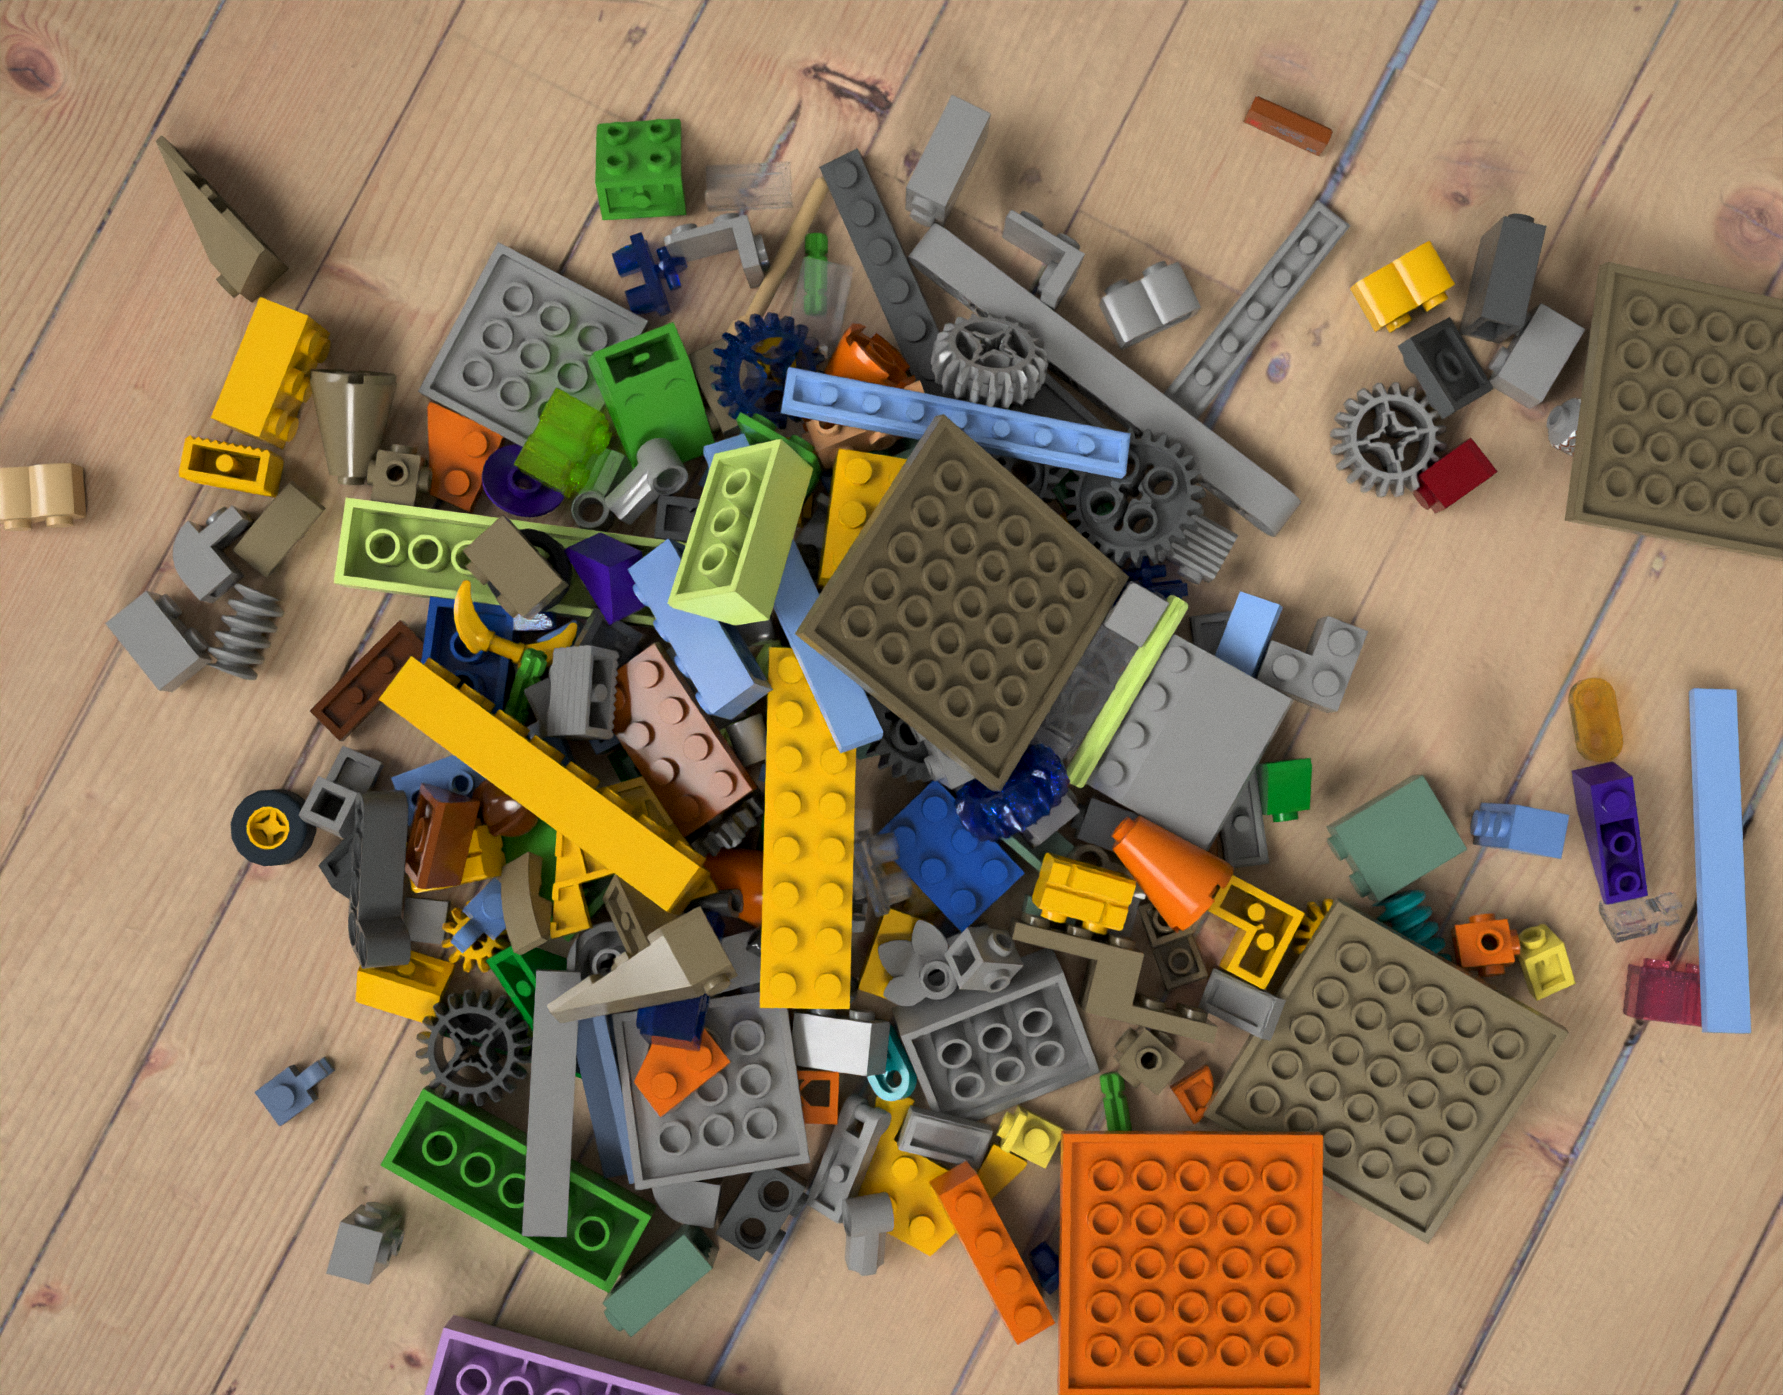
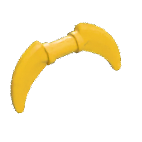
M469 580L462 582L455 598L454 621L457 632L466 647L473 654H477L481 650L484 652L490 651L511 659L512 663L518 665V668L521 667L520 662L523 653L528 648L545 652L547 654L546 667L552 665L554 648L570 647L577 632L578 625L572 622L564 631L550 640L528 645L521 642L518 644L497 636L495 632L487 629L475 611L471 598V582Z

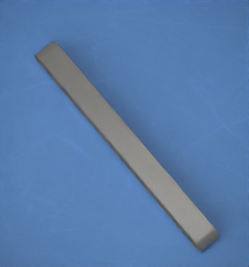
M934 223L907 257L911 264L979 317H987L989 313L993 318L997 319L1007 316V320L1011 323L1022 322L1024 330H1035L1036 338L1044 341V350L1048 352L1047 368L1125 428H1132L1138 438L1141 439L1146 429H1150L1154 436V442L1164 433L1167 434L1170 440L1169 448L1180 442L1185 450L1182 457L1192 455L1196 462L1191 470H1200L1203 480L1199 484L1262 532L1276 537L1301 504L1300 499L1279 481L944 227Z

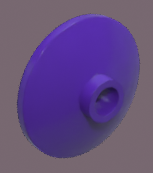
M517 444L502 447L492 453L486 460L482 471V485L489 499L500 509L516 516L538 517L546 515L555 510L562 503L566 495L568 481L565 470Z

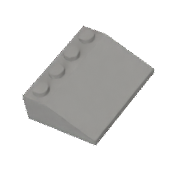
M1173 634L1086 784L1170 832L1209 851L1294 700Z
M1044 948L1021 957L1024 965L1013 976L1010 984L1000 992L959 989L957 984L953 993L946 998L934 1000L926 997L913 1006L899 1005L892 1008L901 1039L932 1111L978 1121L1100 1073L1065 975L1053 949Z

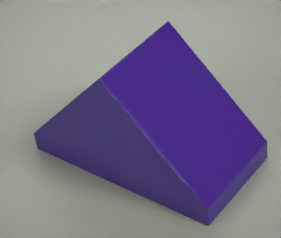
M601 532L564 550L609 625L645 607L633 591L632 586L635 582L627 570L643 558L642 551Z

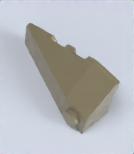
M161 135L156 140V143L211 264L221 273L216 280L233 298L241 294L250 302H253L289 268L180 151Z
M699 906L649 934L647 938L650 945L640 952L630 954V952L625 951L613 959L615 963L611 967V972L605 976L603 974L588 976L549 1003L547 1007L549 1012L561 1024L697 998L705 993L708 996H712L729 987L731 984L730 980L737 977L738 974L712 925Z

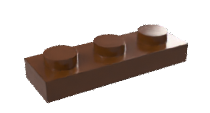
M399 620L326 693L310 712L339 741H344L382 703L378 699L408 659L412 656L421 662L424 641L404 621Z

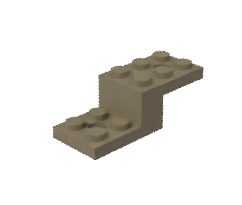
M1024 912L1021 919L1011 917L1008 933L1013 940L1088 958L1078 1004L1085 1012L1214 1044L1218 1026L1207 1019L1208 1013L1203 1012L1201 1008L1177 1003L1176 1009L1165 1007L1166 1003L1160 1001L1158 997L1136 992L1145 955L1135 947L1136 941L1108 932L1104 939L1092 937V931L1086 930L1077 924L1064 923L1063 929L1050 926L1051 920Z

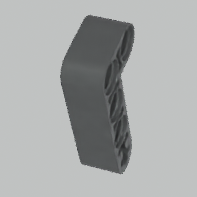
M403 790L358 792L356 795L348 933L351 946L363 969L408 965L410 962V936L401 918L408 826V802Z

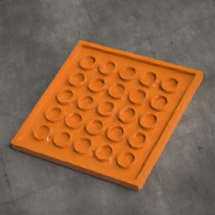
M1061 1131L1058 1395H1320L1323 1134L1320 1132Z

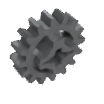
M758 787L685 838L690 846L704 857L709 853L712 856H716L724 846L727 850L735 847L742 842L748 829L758 823L756 817L764 813L765 809L762 806L765 804V794Z

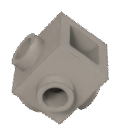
M967 927L944 953L959 989L1000 992L1010 984L1013 976L1024 965L1007 930Z

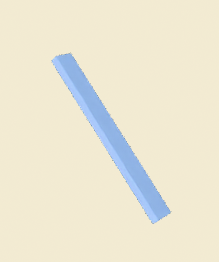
M788 367L780 412L782 414L917 440L921 439L935 416L944 414L987 453L1120 479L1126 474L1131 433L998 407H988L987 405Z
M741 434L704 446L703 455L710 468L714 454L750 445L745 434ZM793 539L773 608L841 754L882 739L883 730L864 689L795 635V632L819 597V593Z
M1694 688L1689 691L1702 1033L1749 1034L1751 1033L1737 690Z

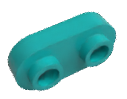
M891 1024L885 1074L866 1076L875 1094L885 1101H897L907 1098L912 1094L917 1083V1075ZM895 1071H898L901 1075L899 1086L893 1081Z

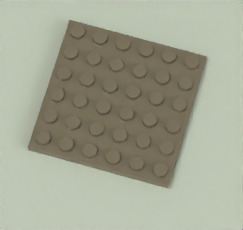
M1610 262L1599 265L1565 521L1783 561V299Z
M942 414L935 416L795 632V635L988 789L1001 792L1129 576L948 417Z
M1337 897L1276 993V996L1286 1000L1271 1041L1250 1034L1206 1104L1207 1108L1203 1116L1229 1131L1320 1132L1323 1134V1184L1428 1244L1569 1032L1563 1025Z

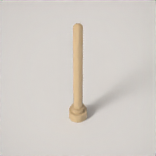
M824 177L817 178L812 184L745 316H740L738 320L732 321L724 335L725 343L742 354L753 355L762 339L760 322L829 190Z

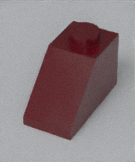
M1469 438L1448 450L1438 461L1417 475L1420 487L1413 491V495L1426 510L1431 508L1436 514L1448 508L1498 471L1474 440Z

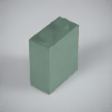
M1423 775L1410 776L1326 826L1331 834V837L1327 839L1329 847L1339 861L1345 859L1353 871V874L1349 875V879L1360 897L1368 896L1369 900L1376 902L1382 901L1467 850Z
M681 1225L616 1280L610 1293L607 1294L603 1301V1305L607 1308L604 1310L606 1318L616 1330L622 1331L624 1329L632 1337L713 1268L719 1251L718 1247L700 1226Z

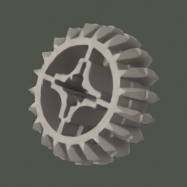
M972 313L969 320L957 317L955 324H945L944 330L938 333L931 356L932 372L935 375V383L943 385V393L955 394L957 400H966L972 403L987 405L988 407L1000 406L1003 409H1008L1010 404L1023 406L1025 399L1033 400L1038 390H1041L1047 373L1048 352L1044 350V341L1036 338L1035 330H1024L1022 322L1011 323L1007 320V316L1002 319L993 318L990 313L987 317L980 318Z
M1376 383L1373 386L1372 394L1366 388H1362L1357 392L1358 401L1349 398L1344 402L1343 405L1348 413L1339 412L1336 414L1334 420L1344 428H1334L1330 431V437L1342 440L1341 444H1337L1330 449L1331 454L1344 455L1345 459L1336 464V468L1339 471L1348 466L1353 472L1346 479L1349 484L1358 480L1359 477L1363 479L1360 486L1361 492L1367 493L1374 484H1376V495L1380 498L1386 496L1389 487L1394 497L1402 496L1405 486L1411 492L1415 491L1420 487L1417 475L1440 459L1433 452H1442L1447 448V443L1436 440V436L1445 433L1447 427L1444 425L1434 426L1433 420L1440 415L1437 410H1433L1430 413L1425 410V407L1429 404L1426 396L1418 402L1414 400L1416 387L1408 388L1402 396L1400 383H1392L1388 393L1382 383ZM1390 408L1406 415L1414 426L1406 427L1401 425L1397 421L1395 411H1390ZM1375 409L1376 418L1373 420L1372 434L1357 439V429L1360 420L1367 411ZM1385 433L1387 437H1395V439L1404 437L1392 446L1381 441L1374 442ZM1419 441V451L1414 463L1407 471L1402 472L1400 462L1404 460L1403 450L1405 445ZM1371 453L1376 455L1381 462L1382 468H1386L1387 472L1372 467L1361 454Z

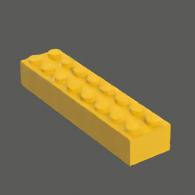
M769 647L768 682L773 690L767 696L759 1008L850 1009L856 748L840 754L793 649Z
M412 656L408 659L378 700L662 909L678 916L682 914L711 874L702 866L706 861L704 856L680 840L675 845L668 842L666 839L671 832L643 813L639 819L631 815L636 808L634 805L608 787L601 793L596 789L601 781L572 761L567 766H564L561 763L565 757L563 753L534 735L531 741L527 739L526 736L531 731L501 709L496 714H493L491 711L496 706L493 702L465 683L459 689L457 685L461 679L442 665H439L431 658H428L424 664Z

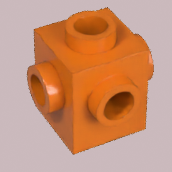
M1494 913L1469 917V924L1455 925L1452 928L1451 935L1456 965L1468 972L1478 971V975L1481 978L1504 975V967H1510L1515 962L1514 955H1520L1517 930H1509L1508 919L1496 920ZM1481 941L1489 942L1492 950H1486L1482 946Z

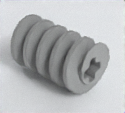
M236 583L234 588L244 598L243 600L229 599L228 604L237 612V615H222L221 620L231 629L230 631L215 632L214 635L224 645L223 647L208 648V652L217 659V662L206 664L242 679L256 680L258 674L249 667V664H263L265 659L255 649L270 648L271 642L262 635V632L275 633L278 627L268 618L269 616L282 617L284 611L275 603V601L281 600Z

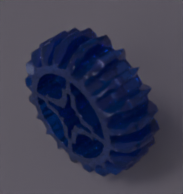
M768 312L763 320L761 315L754 313L750 315L749 326L745 322L738 320L735 322L737 336L728 332L722 334L723 340L728 343L725 350L720 347L713 349V353L722 358L721 364H713L709 367L712 373L721 375V378L711 383L713 390L723 392L717 400L718 404L722 407L730 406L728 416L734 420L737 419L740 412L752 418L754 413H757L773 422L781 430L787 427V416L796 423L802 421L801 417L780 413L783 397L769 405L758 406L754 404L760 397L764 399L771 391L777 390L784 393L788 367H791L794 360H796V368L826 374L824 371L816 369L817 365L826 360L823 354L813 352L819 345V341L814 337L806 338L809 331L808 327L803 324L795 326L794 318L787 315L780 320L777 313ZM767 338H782L777 347L772 345L767 352L762 354L751 348L759 341ZM742 361L747 368V377L742 383L743 390L741 389L739 379ZM757 361L764 363L766 365H770L769 369L773 373L772 376H774L779 381V383L772 379H767L768 375L765 371H763L764 368Z
M1029 744L1001 792L991 791L975 778L964 783V787L959 789L954 806L956 807L959 821L973 838H977L980 842L988 840L996 842L1001 837L1009 839L1014 833H1023L1032 824L1037 825V821L1043 816H1049L1050 810L1060 805L1062 802L1061 797L1065 796L1068 792L1067 786L1070 783V779L1067 776V770L1058 754L1054 753L1051 747H1045L1044 744Z

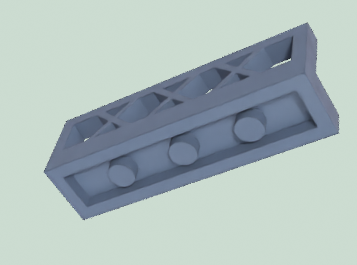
M613 1014L578 1020L576 1055L604 1179L627 1174L629 1184H633L634 1177L613 1026Z

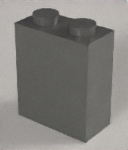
M1514 213L1509 214L1508 217H1502L1481 236L1459 330L1461 335L1500 344L1523 328L1547 226L1534 223V218L1531 216Z

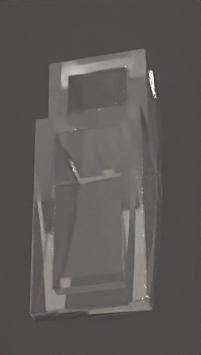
M1101 623L1033 739L1070 760L1115 689L1116 683L1139 646Z

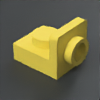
M1545 924L1527 928L1518 934L1520 955H1516V957L1520 961L1529 993L1536 1001L1576 984L1564 943Z
M1018 1105L1014 1114L1006 1112L996 1135L1001 1137L999 1142L1001 1150L1007 1153L1011 1151L1046 1169L1061 1140V1131L1065 1130L1063 1127Z

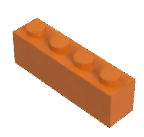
M965 1161L931 1180L929 1183L1005 1327L1016 1344L1019 1345L1054 1325L1055 1321L983 1184L970 1164Z

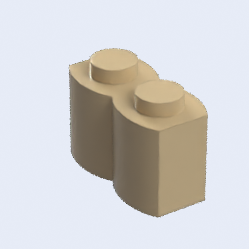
M54 463L29 467L0 468V524L4 525L5 531L31 530V523L46 521V526L51 528L74 526L73 519L86 518L83 467L73 463Z

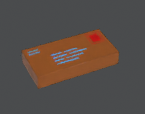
M1260 96L1254 98L1243 121L1250 126L1317 156L1321 155L1333 134L1332 129Z

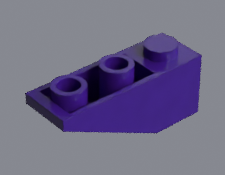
M1613 761L1572 770L1577 812L1603 902L1609 905L1648 896L1633 776Z

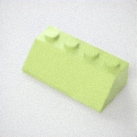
M782 439L714 454L667 604L672 608L731 625H741L770 619L813 468Z

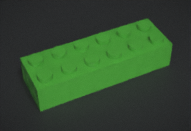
M429 1085L424 1087L380 1166L605 1292L610 1293L657 1206L608 1178L604 1179V1176L571 1158L567 1237L522 1236L527 1133L481 1107H477L470 1101L465 1106L459 1105V1095L454 1094L450 1099H444L443 1092L446 1088L441 1085L434 1090Z

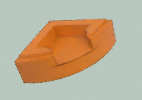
M1206 1064L1170 1086L1194 1125L1204 1117L1203 1113L1207 1108L1206 1104L1213 1095V1076Z

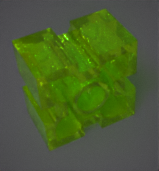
M556 387L539 417L540 421L533 434L529 435L513 465L524 475L570 499L574 491L580 494L584 489L592 472L587 469L586 465L592 454L599 456L603 454L611 440L612 433L608 432L610 423L602 412Z

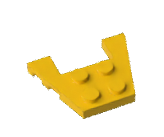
M643 776L606 786L636 807L631 815L639 819L643 813L671 832L666 839L668 842L675 845L680 840L690 846ZM606 787L599 788L597 790H599L602 793ZM558 831L556 832L555 856L557 857L556 876L552 892V900H554L553 921L550 922L551 939H557L593 928L582 884L615 874ZM710 875L692 900L719 893L718 887Z
M876 1095L875 1107H880L891 1114V1122L888 1129L879 1139L858 1196L887 1192L893 1208L894 1228L891 1232L886 1233L931 1257L956 1233L929 1183L951 1169L930 1157L898 1149V1140L895 1139V1136L906 1118L910 1105H913L915 1102L914 1097L908 1096L902 1100L885 1101ZM994 1141L986 1153L980 1169L976 1172L990 1200L1024 1170L1028 1163L1026 1159L1011 1151L1007 1153L1001 1150L1000 1145Z

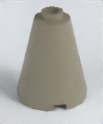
M311 369L309 381L329 475L338 476V484L364 485V478L367 477L370 460H376L377 451L381 447L397 386L396 375L393 373L363 370L355 372L344 371V369Z

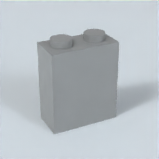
M951 95L906 187L905 210L911 212L909 216L914 221L926 227H931L934 223L944 227L987 139L991 113Z

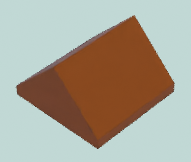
M421 783L406 845L404 869L417 888L432 889L461 885L480 801L430 784Z

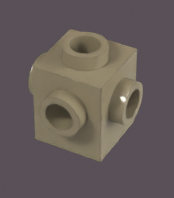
M392 444L390 451H377L376 460H370L367 472V484L373 486L371 501L421 507L423 493L430 492L433 472L432 468L427 467L428 461L421 455H416L417 448ZM404 472L403 477L399 481H396L397 476L400 473Z
M1139 1026L1136 1030L1131 1027L1127 1029L1114 1046L1118 1052L1113 1057L1121 1065L1116 1072L1135 1088L1142 1082L1157 1096L1185 1062L1170 1049L1175 1043L1163 1031L1155 1029L1148 1031L1143 1026ZM1146 1052H1151L1150 1058L1147 1061L1141 1062L1142 1055Z

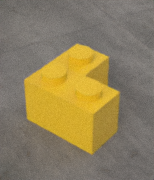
M1232 875L1225 889H1222L1218 884L1216 885L1217 889L1212 896L1215 902L1207 910L1211 914L1238 927L1219 966L1265 990L1305 913Z

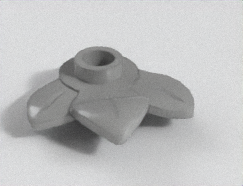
M918 920L914 926L911 941L893 940L883 943L878 947L879 958L883 967L894 977L883 992V996L891 1002L900 1006H913L926 997L934 1000L946 998L956 989L957 982L944 955L948 950L947 940L934 925ZM934 969L943 971L945 974L943 983L932 985L928 981L930 971Z

